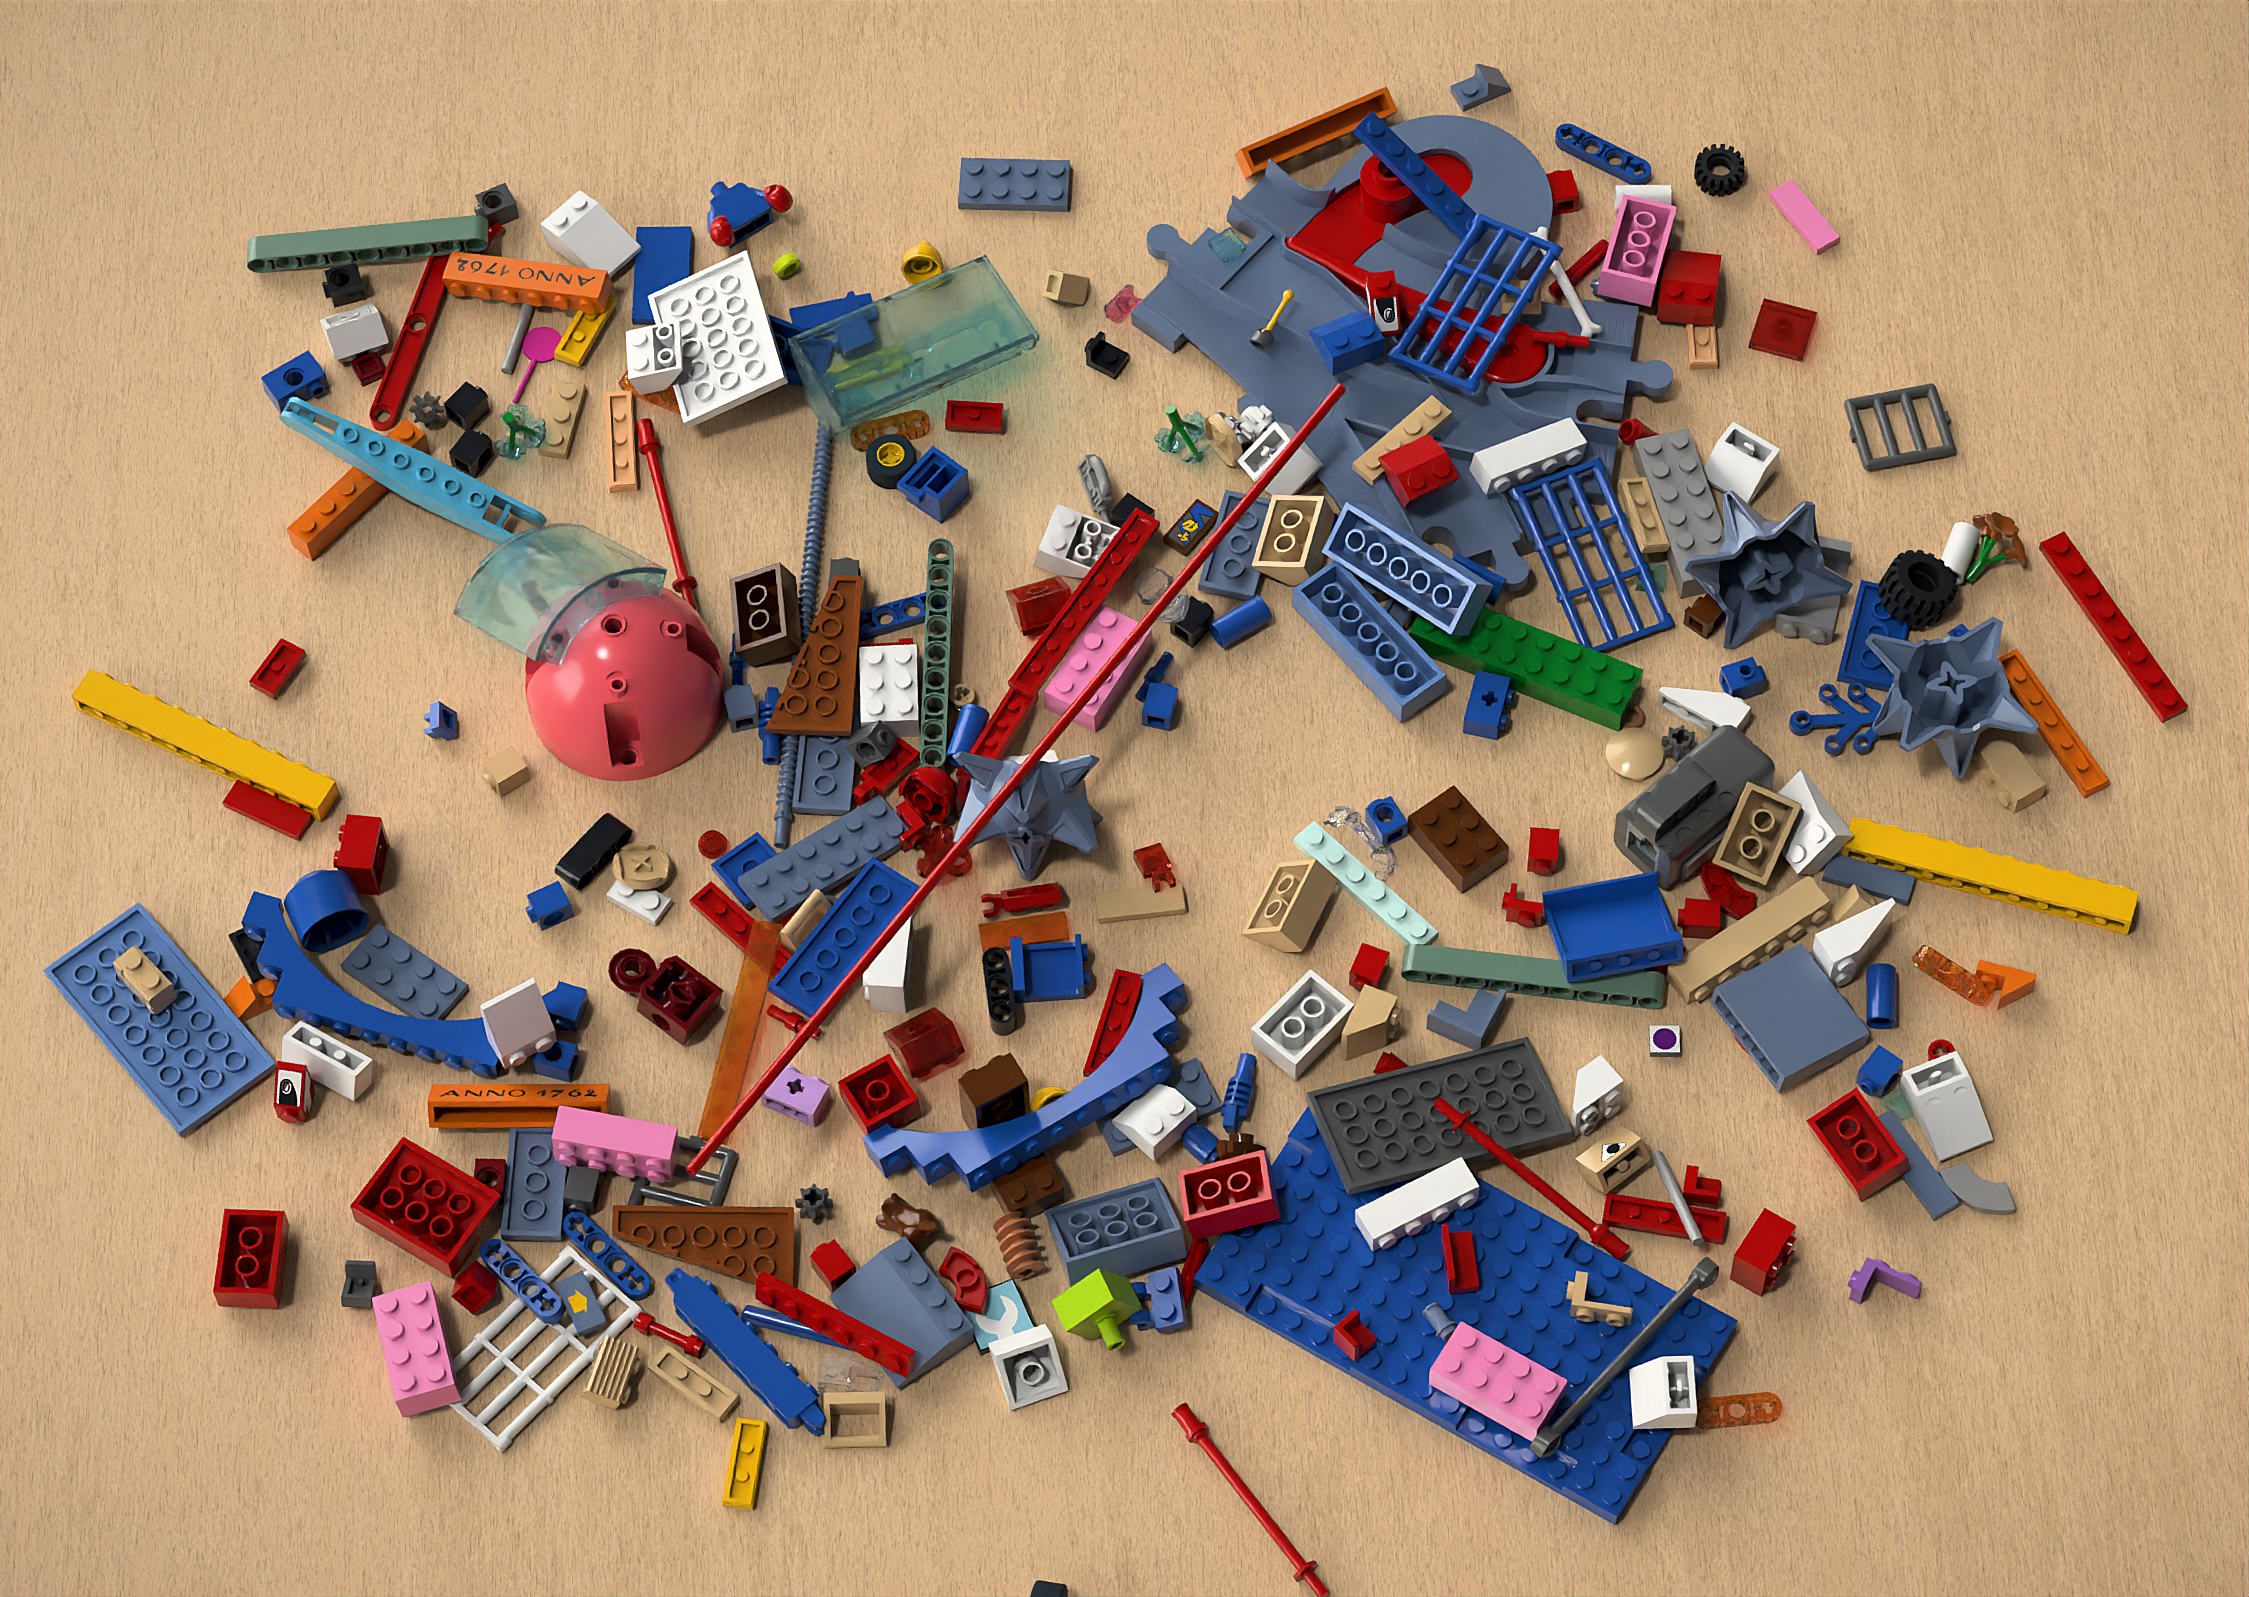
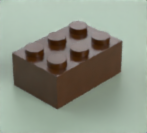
M779 562L730 579L736 653L754 667L800 651L802 648L796 576Z
M1454 785L1408 816V834L1461 894L1508 861L1509 846Z
M1011 1052L1004 1056L998 1055L992 1058L987 1065L977 1070L971 1069L958 1079L962 1118L969 1130L1000 1124L1031 1113L1028 1079Z

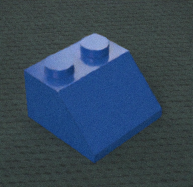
M1360 310L1309 330V334L1332 376L1383 356L1384 337L1372 316Z

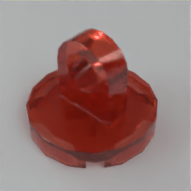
M941 823L934 826L927 835L921 850L925 852L924 857L917 860L916 871L919 877L927 879L954 846L952 827ZM965 850L960 856L965 859V862L961 865H953L947 874L958 877L967 874L971 870L972 857L969 850Z

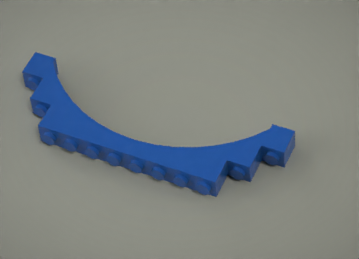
M256 891L253 892L241 923L248 937L256 941H263L265 939L256 962L260 973L264 977L271 980H278L280 978L271 1000L275 1012L280 1017L289 1020L293 1018L301 1019L306 1024L315 1028H321V1026L328 1027L342 1036L355 1035L369 1044L375 1045L377 1042L385 1044L391 1050L399 1053H404L405 1051L412 1052L417 1057L426 1061L439 1060L453 1069H461V1067L469 1069L475 1075L483 1078H488L489 1076L498 1078L502 1063L488 1041L483 1017L446 1021L417 1019L390 1013L357 999L327 979L301 951L285 924L283 918L285 910L282 899ZM559 981L557 987L543 995L542 999L554 1028L560 1031L573 1030L577 1032L589 1001L587 989Z
M1166 962L1140 976L1143 985L1141 1000L1135 1017L1123 1039L1095 1072L1054 1102L1032 1113L1007 1122L966 1131L916 1132L891 1128L887 1123L863 1137L869 1158L885 1178L912 1164L928 1185L944 1178L953 1171L956 1172L972 1193L988 1185L991 1181L1014 1170L1020 1164L1032 1157L1038 1156L1049 1147L1065 1140L1068 1136L1089 1126L1092 1122L1109 1112H1113L1119 1106L1140 1096L1143 1092L1166 1081L1175 1074L1170 1055L1164 1048L1182 1038L1177 1019L1171 1012L1188 1003L1183 982Z

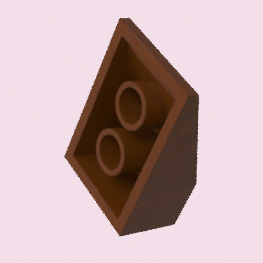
M1041 1152L1036 1157H1032L1014 1170L1003 1174L989 1183L1004 1214L1020 1211L1023 1213L1021 1218L1031 1219L1044 1213V1210L1065 1203L1064 1187L1044 1152Z

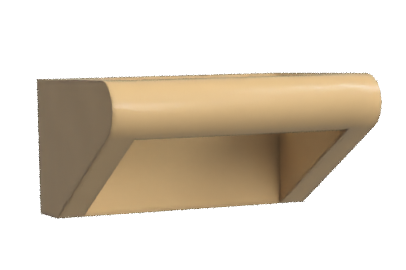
M815 889L780 932L782 946L792 955L832 907L820 890Z
M885 1391L824 1393V1415L826 1419L824 1423L825 1448L887 1447V1401ZM879 1414L880 1434L832 1436V1416Z

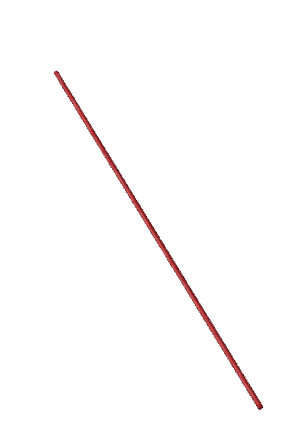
M1337 384L686 1167V1171L691 1176L695 1177L1343 396L1346 388L1342 384Z

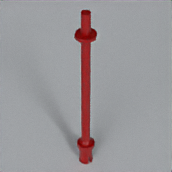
M648 418L640 419L635 423L640 441L638 448L639 452L647 457L677 579L672 583V587L675 592L681 593L682 598L696 610L692 590L698 584L695 577L688 576L657 456V452L661 448L660 441L655 437L652 420Z
M1441 1097L1432 1105L1455 1124L1451 1129L1453 1132L1461 1128L1589 1233L1592 1244L1600 1245L1618 1260L1630 1247L1609 1230L1610 1226L1606 1223L1604 1225L1596 1224L1467 1119L1470 1115L1468 1109L1462 1115Z
M1183 1403L1175 1408L1171 1415L1186 1432V1439L1190 1443H1198L1293 1564L1297 1570L1293 1576L1296 1582L1305 1580L1318 1597H1327L1330 1591L1314 1572L1318 1567L1317 1562L1313 1560L1307 1563L1208 1437V1425L1197 1418L1187 1403Z

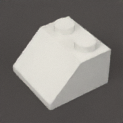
M372 302L320 320L329 347L336 360L341 359L342 362L350 361L357 357V353L366 350L368 353L376 352L383 349L384 344L389 343L379 312Z
M1157 1084L1143 1092L1112 1120V1124L1153 1161L1157 1160L1179 1140L1183 1132L1191 1124L1197 1123L1196 1107L1175 1088L1162 1084Z
M1045 1324L988 1343L997 1376L1011 1410L1069 1391L1053 1336Z

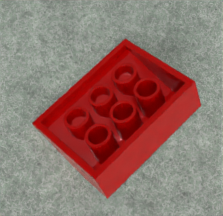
M402 1137L350 1207L354 1220L453 1279L471 1255L501 1198V1194L407 1138Z

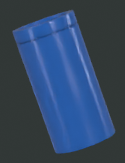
M1255 596L1211 622L1209 629L1217 644L1221 648H1225L1271 621L1272 615L1264 600L1260 596Z
M974 704L962 706L946 753V760L950 764L961 767L953 758V755L960 751L970 752L987 725L990 715L986 709Z
M1877 963L1866 968V1023L1873 1029H1890L1896 1025V968L1890 964Z

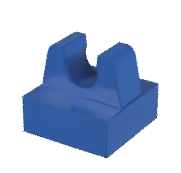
M440 701L430 704V712L424 716V720L430 723V727L424 729V733L431 738L443 737L447 741L456 738L457 712Z

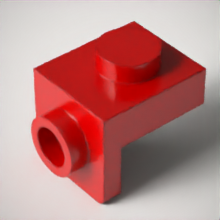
M905 800L896 806L897 815L909 828L908 831L899 837L900 847L904 853L910 849L919 848L925 842V839L928 838L926 824L924 823L925 819L917 807L912 808Z
M1512 883L1510 893L1504 892L1502 909L1507 910L1506 921L1518 923L1523 927H1541L1544 903L1516 899L1518 884Z

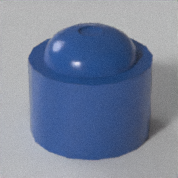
M317 870L306 874L295 883L294 887L286 894L283 902L303 948L310 952L330 951L348 944L360 936L370 921L368 912L350 874L341 870Z

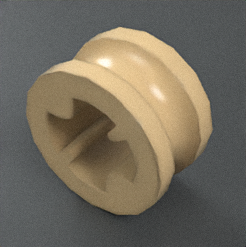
M965 683L954 685L949 692L951 707L955 711L961 712L963 705H975V692L973 688ZM963 694V697L967 695V701L962 702L961 699L958 701L957 696Z

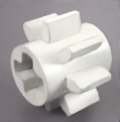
M1264 405L1260 408L1249 406L1244 410L1239 419L1242 423L1240 425L1242 428L1241 432L1250 440L1254 437L1258 439L1264 433L1263 429L1265 427L1268 429L1273 424L1272 412Z

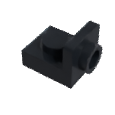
M1099 331L1095 338L1089 339L1084 349L1086 365L1114 380L1129 361V353L1106 342L1105 333Z

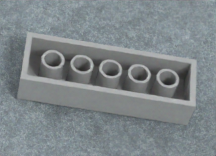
M1687 428L1637 439L1634 441L1633 460L1639 478H1647L1669 540L1670 547L1665 552L1680 599L1708 593L1690 573L1684 571V565L1690 557L1718 553L1725 542V534L1690 430Z

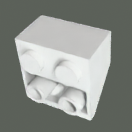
M675 320L626 331L628 379L639 395L666 390L683 371L681 322Z
M1275 421L1237 460L1253 481L1256 482L1295 436V430L1290 425ZM1304 442L1265 490L1271 495H1295L1323 464Z
M1732 422L1717 441L1703 469L1707 482L1723 493L1731 490L1749 504L1778 468L1781 449Z
M1602 1055L1577 1071L1571 1121L1573 1139L1581 1133L1583 1135L1588 1134L1596 1127L1598 1121L1604 1117H1612L1620 1109L1623 1079Z
M1693 1356L1660 1357L1629 1369L1633 1429L1695 1427L1697 1403Z

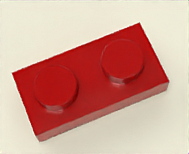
M948 400L945 430L1001 433L1003 403Z
M281 638L249 680L250 686L275 699L306 657L305 650Z

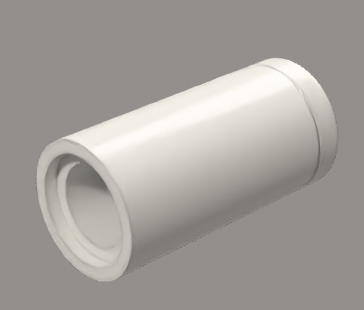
M1615 185V213L1619 211L1623 194L1671 205V185Z
M1965 522L1954 524L1941 557L1945 562L1944 565L1951 568V575L1956 577L1957 582L1955 585L1963 582L1981 535L1975 526Z

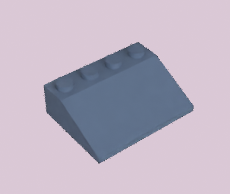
M1159 1177L1044 1210L1070 1288L1098 1268L1124 1276L1187 1257L1182 1228Z
M905 1236L876 1254L830 1295V1300L839 1311L916 1350L914 1371L908 1378L880 1365L897 1389H900L973 1343L974 1326Z

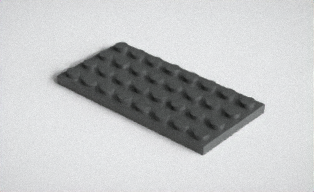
M1528 1037L1306 1093L1305 1098L1348 1195L1424 1176L1462 1157L1466 1165L1495 1158L1493 1154L1461 1128H1458L1455 1132L1451 1130L1455 1124L1432 1106L1439 1097L1443 1098L1462 1115L1468 1109L1470 1115L1467 1119L1510 1154L1569 1139L1573 1132Z

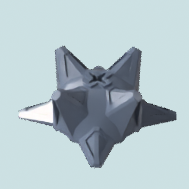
M1732 490L1722 495L1725 542L1718 553L1690 557L1684 565V571L1690 573L1727 614L1724 648L1735 649L1765 620L1775 618L1779 612L1791 606H1799L1809 599L1848 594L1853 586V583L1824 566L1815 518V504L1802 501L1782 521L1767 520Z
M1991 617L1960 637L1947 636L1942 639H1923L1916 643L1871 633L1865 643L1894 675L1893 684L1872 725L1874 733L1881 736L1902 731L1899 746L1906 752H1910L1934 738L1948 768L1955 778L1965 777L1979 734L1989 727L2035 734L2039 724L2010 695V685L2004 673L2003 665L1997 658L2003 622L1995 617Z
M962 751L953 755V758L971 777L970 790L964 809L959 813L960 821L953 840L954 845L1021 764L1014 760L1000 761ZM1090 754L1054 762L1039 761L966 850L971 849L976 844L995 838L1005 839L1022 878L1030 880L1034 878L1051 840L1056 839L1070 844L1087 854L1093 853L1098 848L1094 825L1101 823L1103 817L1088 804L1084 779L1100 761V758Z

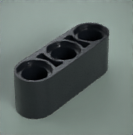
M611 813L604 814L560 859L556 865L555 874L576 890H582L613 859L614 855L627 844L631 838L632 829Z
M992 947L987 949L982 956L990 1026L995 1034L1007 1036L1013 1033L1017 1027L1009 958L1004 949ZM992 963L1002 964L997 968L990 967ZM996 989L1006 990L1002 994L993 993ZM1001 1015L1009 1016L1007 1020L997 1019Z

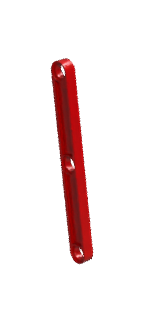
M450 255L431 256L428 260L370 409L371 424L378 431L390 430L397 421L447 292L442 277ZM417 321L426 324L419 331L412 330L411 325ZM386 412L390 414L389 419L384 422H379L375 419L379 413Z

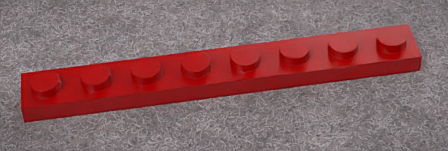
M1137 507L1008 680L1010 687L1033 700L1160 527L1158 520Z
M2065 531L2041 542L2039 550L2161 723L2186 712L2188 705Z

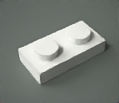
M616 880L606 894L607 900L655 927L672 905L670 898L653 889H633L623 885L618 880Z

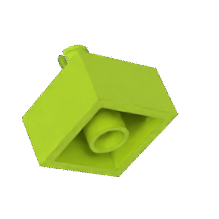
M1099 1268L1051 1301L1066 1332L1097 1340L1102 1336L1107 1349L1110 1351L1117 1350L1126 1343L1117 1325L1142 1309L1128 1277Z

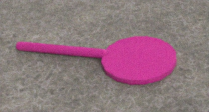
M538 327L529 331L523 338V353L531 362L512 400L513 403L518 402L536 363H546L555 359L554 351L562 339L556 330L550 327Z

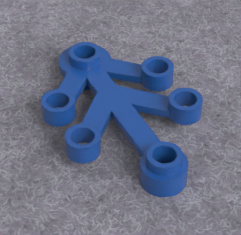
M1859 682L1849 685L1847 696L1851 701L1859 702L1870 711L1869 713H1860L1836 694L1837 690L1834 685L1824 684L1819 689L1818 696L1820 701L1829 703L1842 714L1810 715L1803 710L1796 711L1790 717V731L1796 736H1805L1810 733L1812 727L1843 726L1836 735L1828 736L1824 743V749L1828 754H1838L1841 751L1842 745L1861 725H1873L1882 706L1865 693L1864 685ZM1856 689L1859 690L1861 694L1855 695L1851 691ZM1830 691L1832 695L1825 696L1823 692ZM1802 718L1805 719L1806 722L1799 723L1796 719ZM1872 726L1865 734L1861 733L1855 736L1853 748L1856 752H1868L1871 743L1879 736L1874 733ZM1865 741L1867 745L1860 746L1857 744V742ZM1835 742L1838 744V746L1832 748L1828 745V743Z

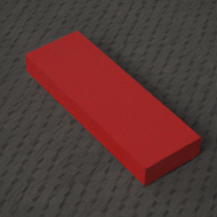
M238 779L223 800L224 807L297 841L313 819L312 813Z

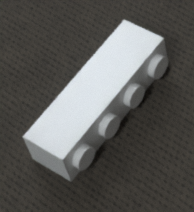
M1571 417L1474 453L1469 470L1486 495L1496 491L1500 493L1517 483L1529 482L1533 477L1543 473L1550 474L1564 465L1576 464L1583 457L1587 441Z
M1462 1157L1356 1209L1355 1223L1372 1251L1379 1248L1386 1249L1395 1244L1398 1238L1406 1234L1409 1236L1421 1231L1424 1225L1432 1221L1440 1222L1447 1218L1450 1212L1458 1208L1466 1209L1473 1205L1479 1196V1185Z

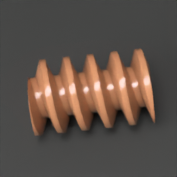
M1020 1211L1001 1215L993 1222V1229L997 1232L996 1239L1000 1243L999 1248L1003 1253V1261L1006 1263V1271L1012 1279L1030 1277L1045 1267L1043 1261H1038L1042 1255L1041 1251L1034 1250L1038 1246V1241L1031 1239L1035 1235L1033 1229H1028L1032 1222L1029 1218H1021L1023 1213Z

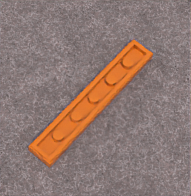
M2015 649L1999 657L1998 660L2003 665L2011 694L2021 707L2039 724L2038 733L2084 799L2109 787L2110 780L2019 650Z

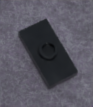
M243 928L229 934V939L251 982L254 984L266 978L260 973L256 962L264 939L263 941L251 939L245 934Z

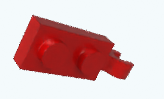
M898 737L896 739L897 743L885 759L869 765L860 774V780L863 783L853 791V794L856 796L854 802L861 806L871 800L875 792L883 796L920 760V752Z
M1058 882L1000 891L1001 894L986 893L981 895L982 903H993L991 909L983 910L985 918L996 916L1002 908H1004V911L1009 910L1016 913L1025 911L1027 907L1031 906L1049 908L1055 906L1058 902H1062Z

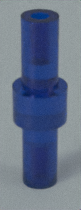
M734 633L732 634V652L729 654V666L732 668V686L743 685V668L746 666V661L736 653Z
M1165 651L1156 665L1150 667L1144 676V683L1135 694L1137 700L1145 702L1150 682L1157 684L1162 682L1165 677V670L1174 659L1171 653Z

